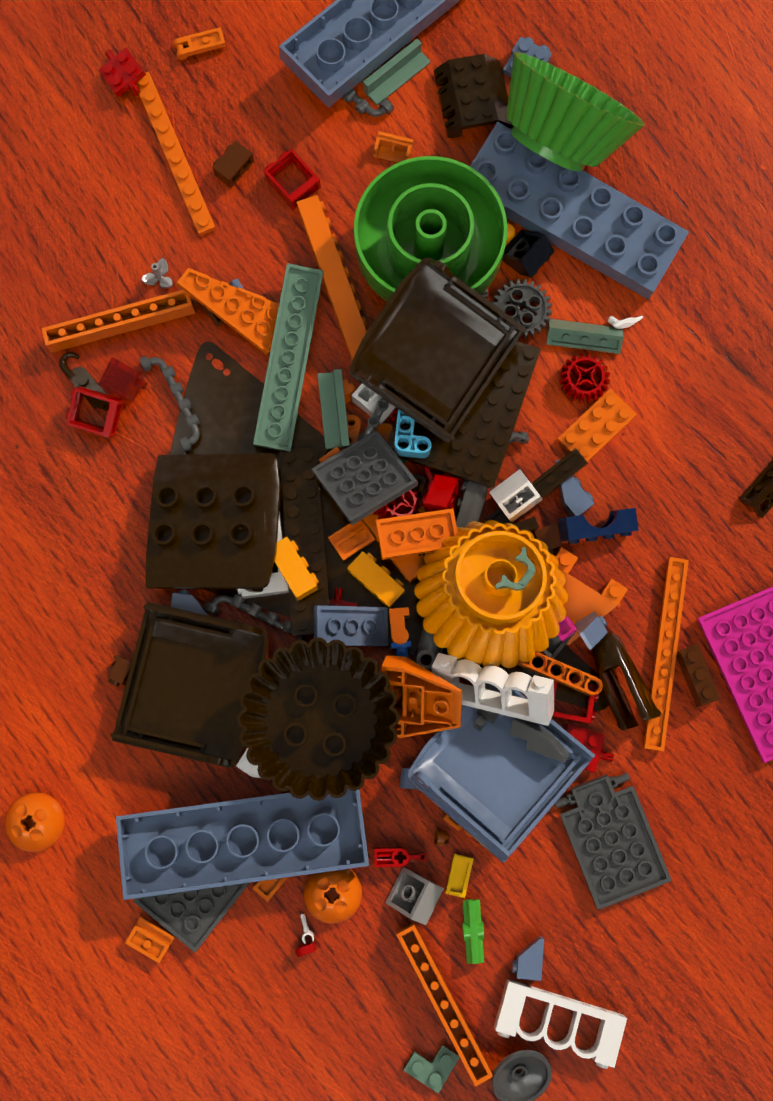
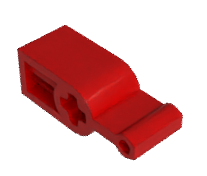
M402 847L374 848L375 867H402L409 862V859L427 860L426 853L409 854ZM400 851L403 855H406L402 862H398V859L394 858Z

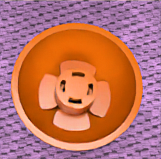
M39 792L29 793L18 798L10 806L5 818V830L9 840L17 848L26 852H41L52 847L61 837L65 825L64 812L60 804L50 795Z
M352 869L310 874L304 885V902L310 914L317 920L328 924L341 923L351 918L358 910L362 901V885Z

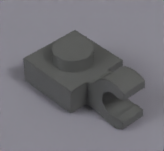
M478 709L477 714L480 716L476 720L474 728L481 731L487 721L493 724L500 714Z

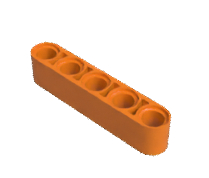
M536 651L534 658L541 659V668L534 667L532 660L529 662L518 661L517 665L553 679L589 696L600 693L603 687L601 680L597 677ZM553 665L560 668L559 676H554L551 673ZM571 673H575L578 676L579 681L577 684L570 682L569 675ZM589 681H594L597 684L595 692H591L588 689Z

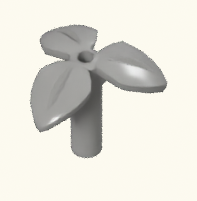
M164 258L151 265L154 274L147 273L141 278V281L147 285H155L157 281H160L161 288L168 289L173 286V281L170 277H163L168 272V264Z

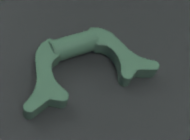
M523 547L521 554L515 558L517 562L527 566L524 576L519 582L513 583L508 580L506 575H502L501 581L495 585V589L509 588L521 591L527 586L536 570L534 564L527 557L526 547Z

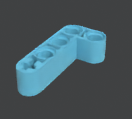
M398 409L394 442L396 454L412 458L428 457L431 452L430 439L424 436L413 435L415 421ZM402 424H408L410 428L408 430H402L400 426ZM405 442L408 444V447L401 449L398 444ZM420 444H424L427 446V449L421 451L417 447Z

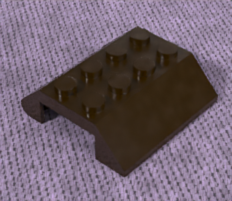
M480 54L448 60L434 70L436 85L442 86L438 89V94L440 95L439 99L443 118H451L445 122L448 138L461 137L463 129L491 124L496 125L497 122L508 128L513 127L506 117L508 95L500 60Z

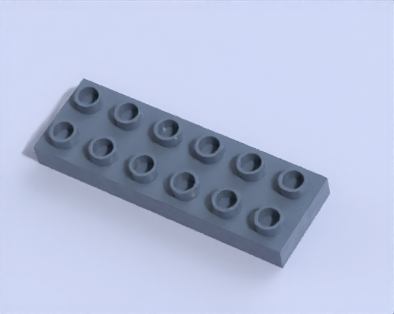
M336 0L279 45V58L329 108L460 0Z
M497 122L470 167L483 175L494 187L502 201L506 217L530 232L545 235L549 243L649 300L689 231L585 171L577 172L564 168L538 155L511 135L510 128Z
M347 789L346 794L341 798H333L328 794L321 801L313 800L309 794L305 798L298 799L293 797L291 793L116 816L123 900L369 866L360 789L356 791Z

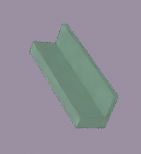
M419 39L414 40L363 81L364 93L376 105H379L384 98L387 99L430 64V60L422 53V43Z
M550 319L546 344L620 354L624 334L623 329H616L611 326Z
M336 369L330 373H319L318 385L325 448L349 447L342 370Z

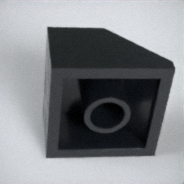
M521 230L505 248L502 261L520 275L532 277L555 251L545 235Z

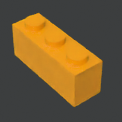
M285 537L277 542L274 563L297 601H300L318 590L316 584L319 581L314 573L310 574L307 570L309 565L304 556L299 557L297 553L299 548L295 541H290L288 537Z
M362 551L347 567V571L390 609L404 595L405 585L396 578L394 580L390 577L391 572L383 565L381 567L375 563L377 560L369 552L365 554Z

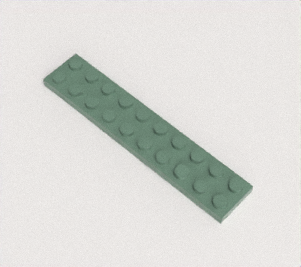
M289 263L286 265L253 446L291 452L324 272L322 270Z

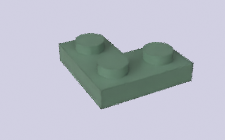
M442 1044L432 1062L414 1051L404 1067V1071L439 1094L460 1057Z

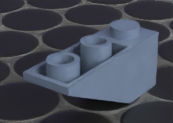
M573 476L558 487L562 507L570 517L584 514L595 504L592 495L588 491L585 492L581 487L582 484L577 477L573 478Z

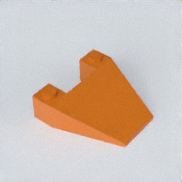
M561 548L555 556L559 561L558 569L566 577L563 587L568 593V601L563 606L566 610V615L575 626L576 622L595 611L598 616L602 615L604 617L619 605L628 588L611 578L606 583L602 592L598 593L568 574L578 557L564 548ZM578 631L566 643L567 646L580 637Z
M386 655L382 664V672L388 676L389 685L403 686V709L394 708L399 713V722L393 727L396 730L397 738L461 727V689L407 657Z

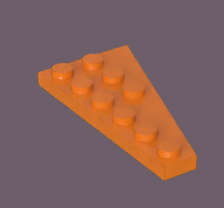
M187 268L176 285L267 355L272 346L279 303Z

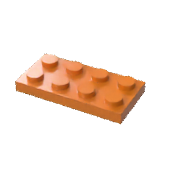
M610 388L560 435L557 441L569 453L576 448L588 462L632 421L637 414Z
M453 508L375 521L382 560L434 552L445 547L443 542L447 537L457 536L458 533Z

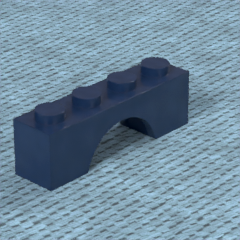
M636 508L610 511L607 521L599 528L589 524L584 515L558 518L561 541H568V544L580 543V539L584 538L586 542L596 541L598 536H603V539L615 538L614 534L620 533V537L631 536L632 531H639Z

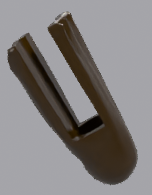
M608 632L592 648V654L595 658L597 673L602 682L605 697L616 719L617 726L621 730H628L638 726V723L613 669L621 667L643 721L660 717L662 713L654 704L623 642L616 634Z

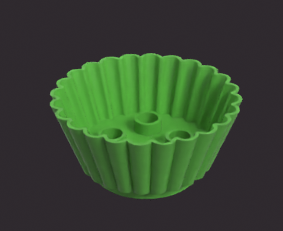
M522 52L514 53L506 117L513 125L510 131L511 135L538 155L564 168L582 172L585 165L597 167L645 126L642 119L635 115L634 112L578 77L534 56H529Z

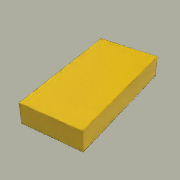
M454 853L445 894L465 898L474 858Z

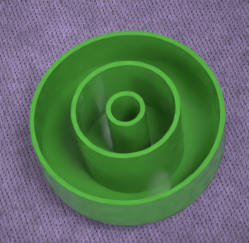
M422 156L407 159L381 172L364 191L358 203L354 219L355 254L359 268L369 286L386 302L400 282L425 258L441 261L450 269L449 272L482 295L491 285L499 271L507 241V217L502 201L494 187L472 167L457 160L439 156Z

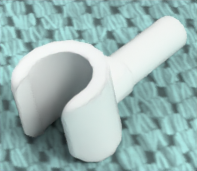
M301 914L300 917L304 931L302 941L306 944L305 936L310 935L312 941H314V933L309 930L305 914Z

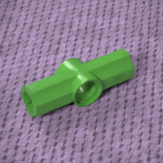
M480 899L462 900L464 916L462 928L466 946L467 964L484 963L483 921H481Z

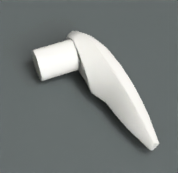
M611 316L608 319V323L616 329H624L640 321L643 316L618 320Z

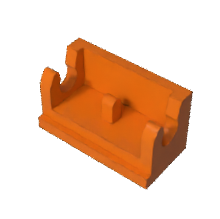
M378 131L373 158L393 163L410 159L414 140Z

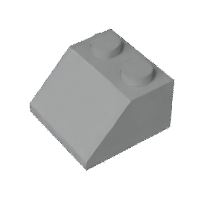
M403 867L387 898L386 904L411 920L427 925L444 888Z

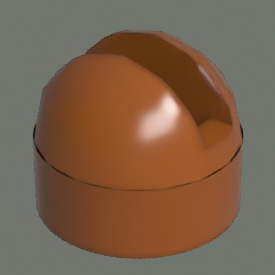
M436 829L434 835L435 846L448 844L450 836L446 831Z

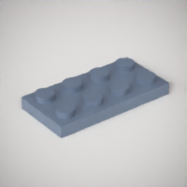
M314 606V638H323L327 643L332 640H340L346 646H388V607Z

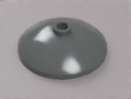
M521 1050L505 1057L495 1068L492 1077L493 1091L501 1101H534L545 1092L550 1084L552 1077L551 1066L546 1057L537 1051Z

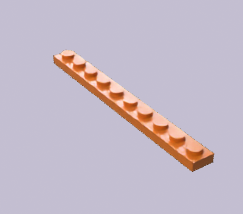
M148 71L136 84L140 90L139 96L198 235L202 236L215 231L216 228Z
M669 557L667 562L650 692L654 704L662 714L660 717L647 720L643 749L664 752L689 562L686 559Z

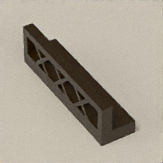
M773 461L740 498L741 502L752 507L760 518H763L773 507ZM765 500L763 508L760 509L759 505Z

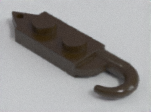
M67 352L63 354L60 358L59 366L76 388L84 387L107 394L85 368L77 367L71 370L66 365V360L69 357L79 359L76 353ZM84 395L94 409L99 408L108 411L109 402Z

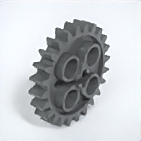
M517 279L515 285L510 281L509 287L504 284L503 290L498 289V296H494L493 300L495 302L492 303L504 312L511 311L514 313L510 317L525 327L527 331L523 334V337L526 339L528 333L531 337H534V331L540 334L541 328H546L545 322L549 323L550 317L548 316L552 314V311L549 310L552 303H547L550 300V296L544 297L546 290L540 292L541 285L534 287V281L529 285L527 284V279L521 284L520 280ZM519 295L521 299L515 300L512 296ZM536 302L538 306L532 307L529 303ZM528 318L531 320V323H525L522 319Z

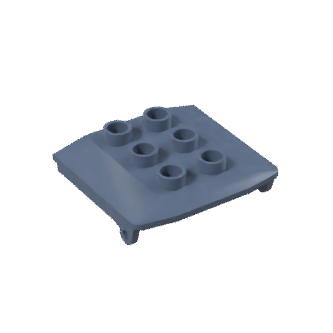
M489 683L485 685V689L500 693L499 689ZM512 690V696L527 699L520 691ZM462 705L461 727L438 731L427 742L408 771V779L504 864L592 761L595 754L551 719L549 726L538 725L552 734L570 754L564 763L526 749L528 741L509 734L513 719H515L514 717L500 714L493 724L487 721L482 730L479 731L474 728L475 722L480 716L477 714L478 709Z

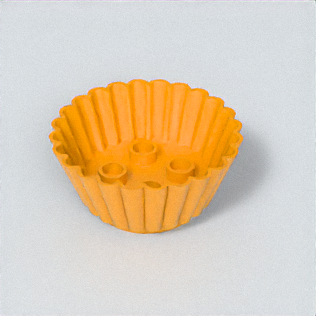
M488 520L485 523L472 521L465 528L457 527V536L447 537L443 542L445 547L434 552L425 553V565L419 567L417 571V577L420 582L415 586L414 592L420 601L416 605V610L421 617H424V630L434 634L433 640L436 646L447 648L450 656L457 657V659L464 658L478 665L482 663L484 667L489 665L499 667L501 664L503 667L513 668L518 664L519 660L522 662L531 661L535 656V651L543 652L548 648L549 639L555 638L559 634L560 627L558 623L562 622L566 617V610L563 606L568 601V593L563 587L566 577L558 569V559L548 552L546 543L534 539V535L528 530L519 531L512 523L502 524L495 520ZM526 547L527 557L534 564L536 570L527 586L521 591L509 588L495 589V585L501 581L502 575H506L508 580L513 583L519 582L524 576L527 566L517 562L515 558L521 554L522 548Z

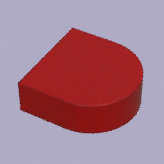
M312 941L297 947L295 950L297 957L315 952L317 949L316 942Z

